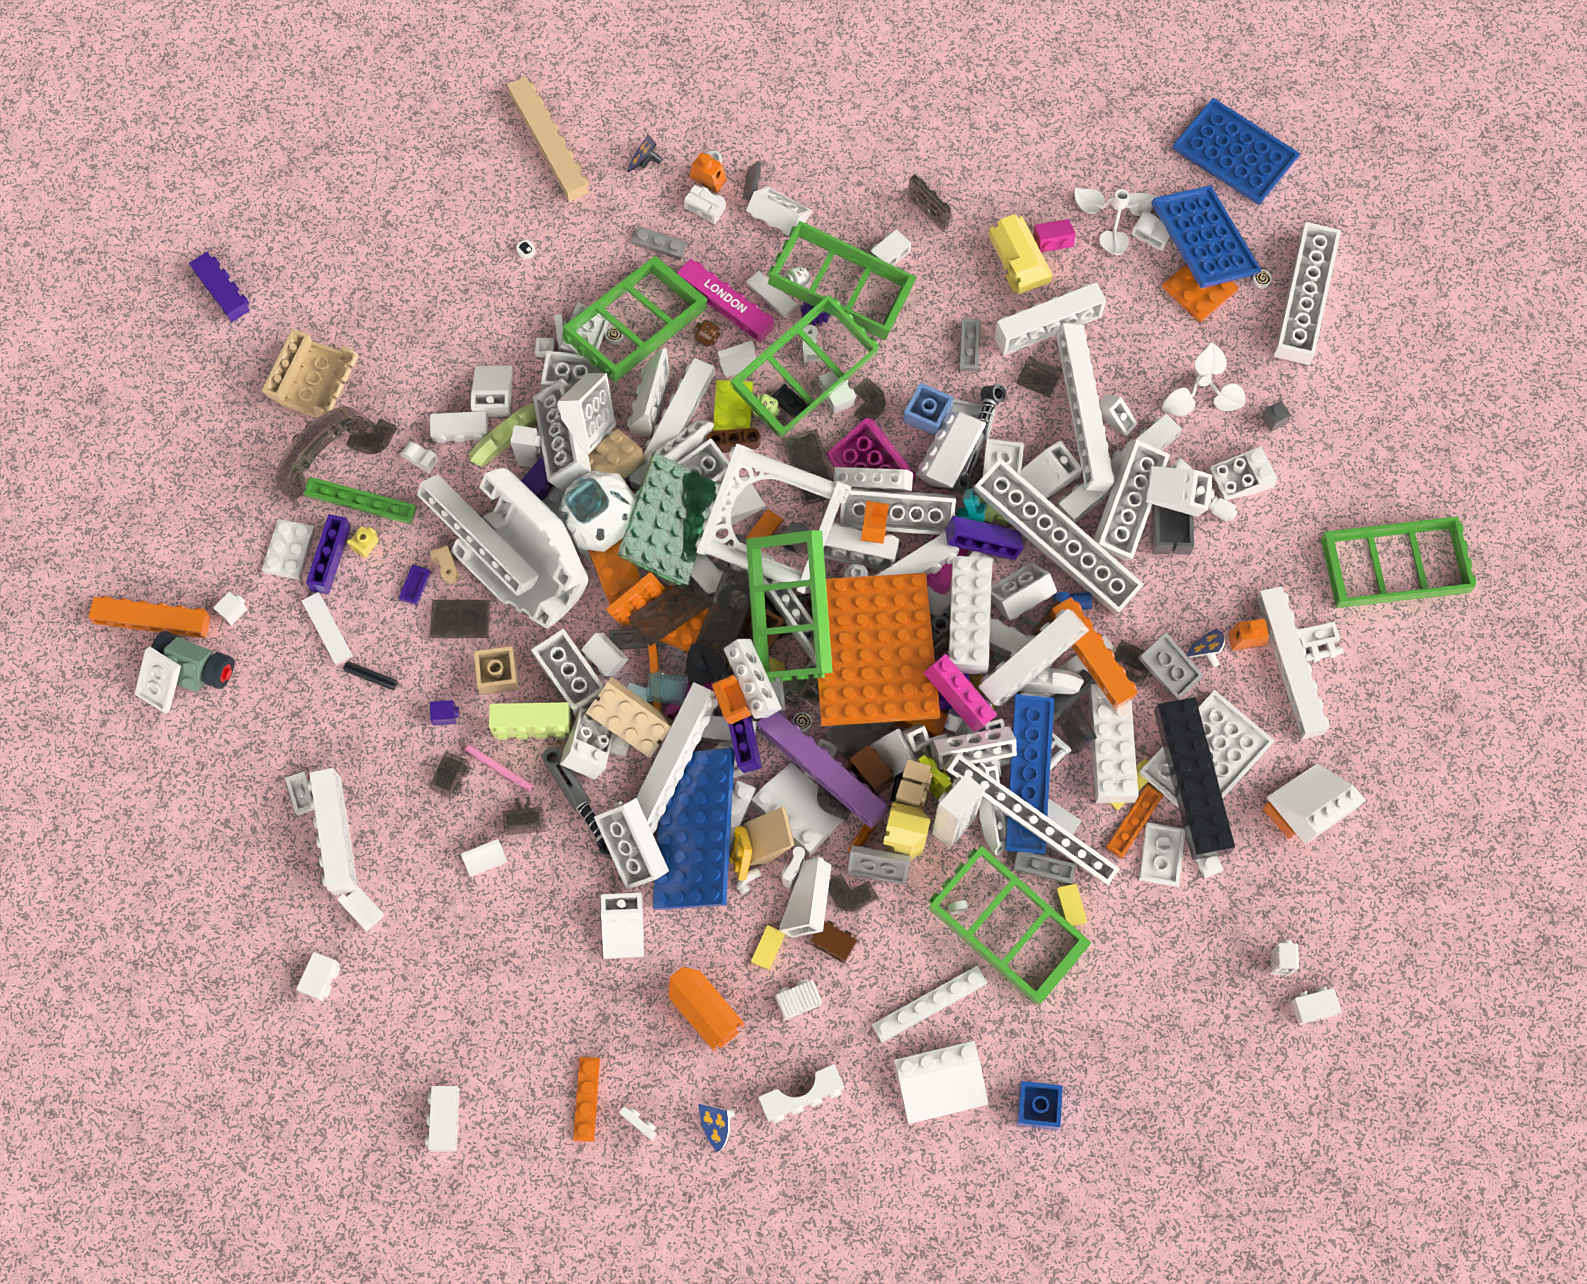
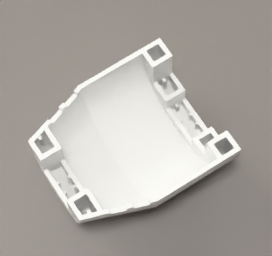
M501 468L490 471L484 475L479 488L492 500L497 497L500 498L494 511L484 515L482 518L539 575L533 588L517 596L460 538L456 539L451 553L502 603L515 606L517 612L523 611L527 613L529 619L547 629L559 621L576 604L586 589L588 577L564 522L510 470Z

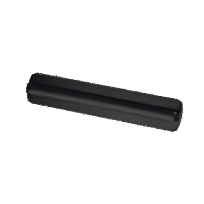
M346 661L343 667L347 673L391 690H395L398 685L396 679L350 661Z

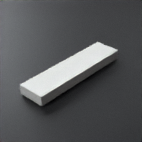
M317 592L302 600L335 665L353 657L320 593Z

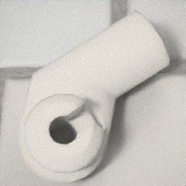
M756 867L748 871L746 880L738 881L736 888L740 894L744 895L749 892L750 888L747 884L761 876L760 870Z

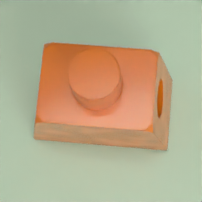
M700 153L691 166L689 178L716 193L719 192L727 181L723 164L713 159L710 154Z
M1265 619L1237 623L1228 632L1232 651L1267 646L1269 634Z

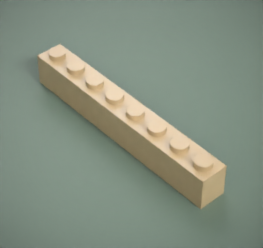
M523 77L507 84L510 97L568 201L570 202L588 194L587 186H589V182L586 176L582 177L580 173L582 171L578 162L574 163L572 151L565 147V139L562 135L559 136L556 123L551 122V115L548 109H544L542 106L544 105L540 95H536V88L533 82L529 83L527 77Z

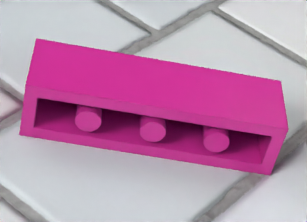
M946 654L923 672L974 733L983 728L997 715Z

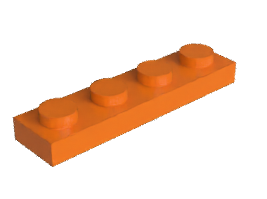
M579 1057L573 1141L595 1142L600 1058Z

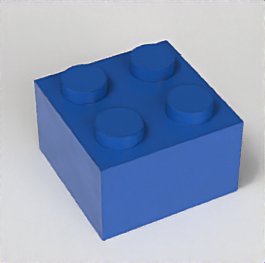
M1021 1081L1018 1091L1016 1126L1058 1130L1061 1125L1063 1085Z

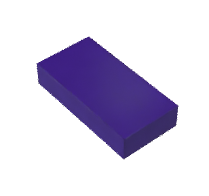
M412 564L399 595V600L417 606L431 571Z

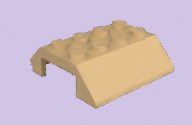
M292 329L261 391L283 407L315 418L326 417L328 413L332 412L337 402L335 399L339 398L344 387L343 383H346L352 371L350 368L354 367L359 356L351 348L342 346V351L313 342L309 334Z

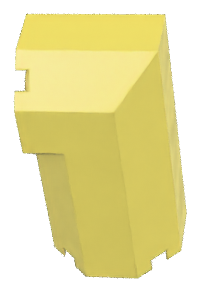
M1017 215L1005 217L997 222L998 226L996 228L992 226L989 229L988 236L1003 264L1004 270L1008 269L1006 279L1013 292L1019 295L1051 283L1053 275L1022 216H1019V218Z
M893 802L884 838V846L891 853H902L911 856V860L923 854L931 819L921 808Z

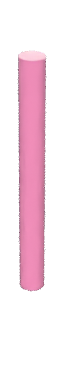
M467 745L465 748L467 753L527 791L532 789L533 785L471 745Z

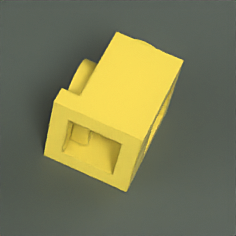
M361 526L347 543L350 549L366 558L379 542V539L374 529L369 526L367 528Z

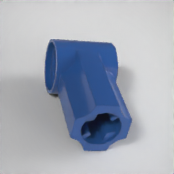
M1058 592L1053 595L1054 602L1059 600L1062 603L1072 597L1074 601L1080 604L1082 610L1092 609L1093 607L1090 592L1074 594Z

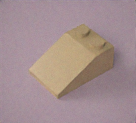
M780 807L742 825L747 831L752 847L749 866L770 863L794 846L786 807Z

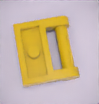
M738 826L734 830L735 840L733 851L729 856V862L733 864V871L737 873L738 880H746L752 847L746 829Z

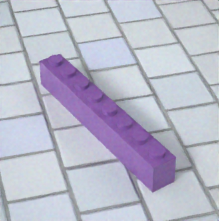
M777 711L768 718H761L757 722L758 731L871 829L888 813L887 802L883 797L872 793L869 785L866 783L862 784L852 771L848 772L845 770L843 764L838 759L831 758L829 752L824 747L817 746L815 740L810 735H804L796 723H790L782 711Z

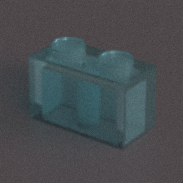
M663 672L649 673L646 699L650 702L682 706L688 694L689 680L680 674L668 676Z

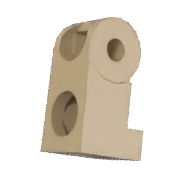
M448 545L430 551L434 564L439 562L441 566L440 575L443 581L447 584L455 583L459 575Z

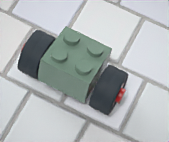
M168 631L160 632L152 643L151 648L181 666L176 685L196 693L205 684L222 689L228 683L233 673L234 659L231 656L221 652H216L211 656L212 650L181 639L178 635Z

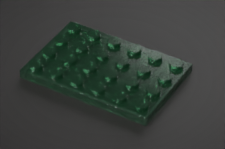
M654 452L651 455L618 556L683 587L687 586L698 554L696 543L698 538L702 537L704 530H702L704 521L710 517L711 512H709L712 501L716 499L718 483Z

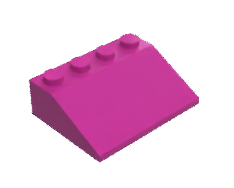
M865 418L826 453V456L835 467L903 469L913 472L912 480L917 477L877 423L869 418Z

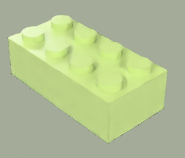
M568 702L490 704L489 728L493 736L497 737L498 740H507L509 737H516L519 740H525L528 737L547 739V736L565 739L572 730V712Z

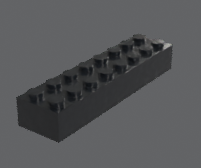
M1196 697L1157 704L1154 714L1192 860L1229 854L1235 849V844Z

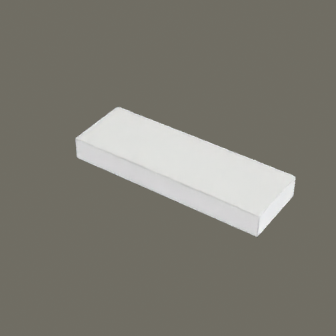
M758 270L746 281V285L781 316L786 318L797 308V303L783 291L767 284L769 279Z

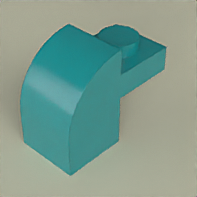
M973 488L965 490L963 502L966 507L959 508L956 517L984 523L987 511L986 502L980 503L978 495H975Z

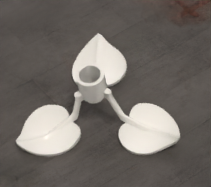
M1076 188L1074 193L1077 206L1085 213L1096 214L1099 208L1104 209L1111 202L1113 208L1118 210L1113 232L1105 231L1099 238L1101 247L1113 255L1123 254L1129 245L1128 236L1124 232H1117L1121 210L1126 207V209H1130L1133 215L1141 217L1143 212L1151 213L1153 209L1151 201L1157 197V195L1148 193L1129 194L1126 190L1119 189L1114 196H1111L1105 202L1103 194L1094 189Z
M1210 342L1195 360L1196 370L1194 372L1196 380L1193 381L1192 393L1190 394L1189 390L1185 387L1171 392L1163 402L1162 410L1176 416L1189 414L1195 407V401L1192 397L1195 395L1198 384L1200 386L1211 385L1218 394L1213 402L1221 411H1233L1245 405V393L1241 386L1230 383L1224 385L1221 391H1219L1212 381L1211 375L1221 374L1227 364L1225 355L1217 345Z

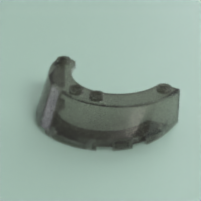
M349 406L335 408L324 413L314 421H309L305 428L292 438V443L279 462L275 477L277 488L298 508L301 507L296 499L307 490L303 472L305 468L309 469L317 455L332 441L341 437L342 432L347 431L348 433H356L361 436L369 427L377 432V427L369 418L357 409Z

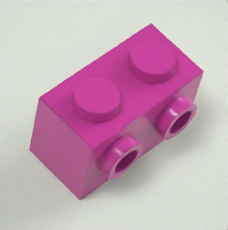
M1065 219L1036 224L1034 226L1033 238L1040 252L1074 247L1076 233L1070 220Z

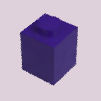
M454 700L430 702V721L433 726L457 724L456 718H460L459 706H456Z

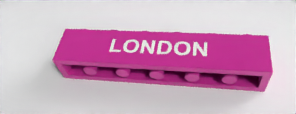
M690 259L677 272L679 276L707 298L708 305L759 343L774 329V319L769 313L761 311L755 303H750L746 300L742 293L734 291L727 282L719 280L713 272H708L700 262Z

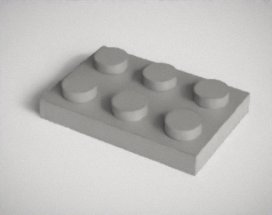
M1166 632L1157 638L1138 657L1175 701L1179 700L1204 676Z
M852 845L847 874L906 885L911 856Z

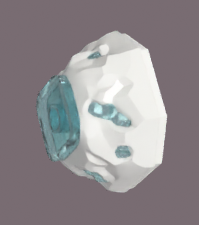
M591 471L574 480L565 489L558 517L564 522L570 537L578 549L604 552L635 529L640 502L620 474Z

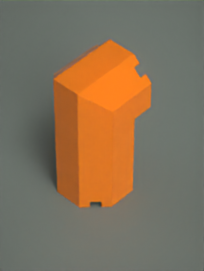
M681 967L669 978L670 1002L684 1016L713 1053L717 1051V1045L719 1048H722L739 1033L736 1030L739 1026L741 1029L745 1027V1023L700 970Z

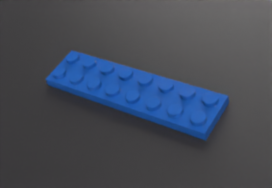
M1015 694L1012 732L1016 738L1017 756L1010 757L1009 790L1048 817L1054 698ZM1007 815L1005 851L1044 855L1046 852V842Z

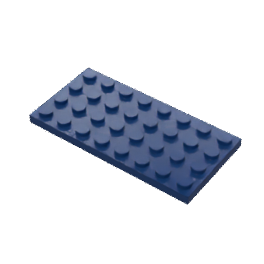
M733 748L694 751L692 753V758L687 763L683 776L678 781L675 792L669 799L666 810L658 821L657 845L669 872L654 880L652 909L667 910L726 906L735 757Z

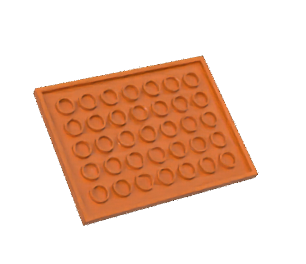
M926 573L826 579L833 673H825L824 678H818L821 726L940 719L938 690L923 673L935 662Z

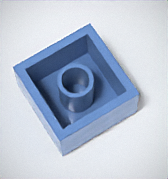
M920 382L904 412L903 422L935 436L937 431L940 430L945 416L952 409L954 397Z

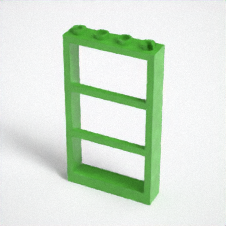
M799 221L796 227H792L789 233L790 239L784 241L782 246L783 252L777 254L774 261L776 265L770 267L767 276H769L767 284L815 307L825 298L815 293L836 254L865 268L847 306L841 305L840 307L844 311H848L853 316V321L857 325H862L866 332L886 341L917 277ZM799 237L829 251L810 289L779 275ZM871 272L902 286L883 324L851 310ZM828 308L824 310L825 312L834 316V314Z
M654 256L564 325L562 338L567 344L573 346L578 354L587 358L592 366L597 367L603 373H607V378L616 382L705 311L707 298L657 256ZM650 273H653L691 306L672 320L633 286ZM625 292H629L667 324L646 342H643L605 309ZM598 313L638 346L635 351L617 365L613 364L576 332Z
M830 295L825 297L730 382V386L779 439L786 435L878 353L879 347L876 340L872 337L869 338L863 326L857 325L853 321V316L848 311H844L840 307V302ZM826 308L834 314L869 352L845 374L803 330ZM796 334L839 378L815 401L772 356ZM766 361L778 371L809 405L785 427L743 384V381Z
M1459 517L1327 531L1321 537L1336 608L1470 593L1476 587V577L1472 574L1471 570L1472 560L1470 557L1468 558V544L1464 540L1463 524L1460 523ZM1449 529L1462 585L1428 589L1415 533ZM1408 534L1421 589L1387 593L1374 538ZM1367 538L1380 594L1347 598L1335 542Z
M809 530L746 539L753 641L769 681L776 682V678L779 677L780 681L792 680V676H797V680L809 679L808 675H813V678H824L825 673H833L822 531ZM807 542L809 580L763 585L761 548ZM811 586L813 624L775 628L766 627L764 591ZM814 630L817 668L770 672L767 635Z
M981 846L978 850L973 848L967 855L969 860L965 865L961 862L954 870L956 875L952 880L948 877L941 885L943 890L939 894L935 892L928 900L931 904L927 909L1033 1003L1039 1005L1090 946L1091 942L984 847ZM981 856L1009 882L972 926L966 930L942 909L939 904ZM1015 886L1043 912L1001 961L977 940L973 934ZM1049 916L1078 942L1035 991L1007 965Z

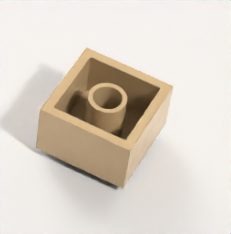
M512 646L474 651L477 688L480 695L519 690L516 656Z

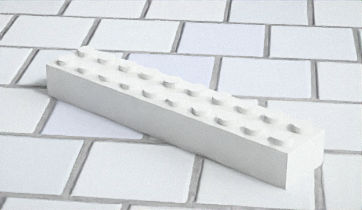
M1001 458L975 485L973 491L1087 592H1090L1096 600L1115 616L1144 585Z

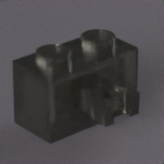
M792 676V680H789L784 687L785 703L792 708L797 707L800 709L807 700L812 705L817 706L819 695L812 692L813 678L797 680V676Z
M445 751L429 786L432 792L454 800L455 795H459L462 790L461 782L463 778H466L470 772V764L467 759Z
M526 797L525 809H522L519 798H515V804L518 809L502 811L503 828L506 836L546 832L545 812L542 807L530 808V797Z

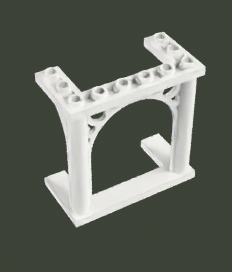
M736 444V447L733 446L729 454L731 458L729 465L726 464L723 470V482L719 483L716 489L717 498L715 501H712L709 512H711L710 517L704 521L702 527L704 533L697 540V553L714 556L748 569L747 549L738 541L734 534L731 513L733 504L741 491L748 485L764 479L780 480L831 499L819 531H822L824 547L840 503L845 505L851 486L838 481L835 483L755 453L752 449L740 444ZM741 468L748 470V481H743L740 478L739 470ZM752 468L756 469L755 472L759 471L760 475L755 477ZM735 478L740 483L738 489L733 488V485H736ZM727 500H731L730 505L726 504ZM721 517H726V523L718 525L723 520ZM721 528H726L729 531L724 539L716 537V532ZM730 539L734 541L733 546H731L729 543L728 546L724 544L728 542ZM761 556L763 576L782 583L810 579L809 559L804 572ZM811 586L799 587L796 591L811 593Z

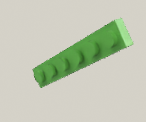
M313 477L309 478L303 493L306 497L410 525L417 509L414 504Z

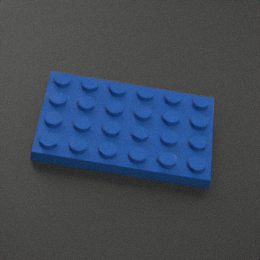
M1215 98L1210 100L1172 147L1173 150L1259 206L1301 154Z
M1211 185L1156 197L1151 201L1152 206L1201 289L1254 276L1261 272L1260 266Z

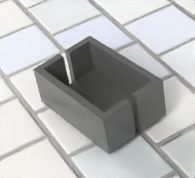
M1152 504V554H1170L1173 551V554L1190 555L1194 548L1193 515Z

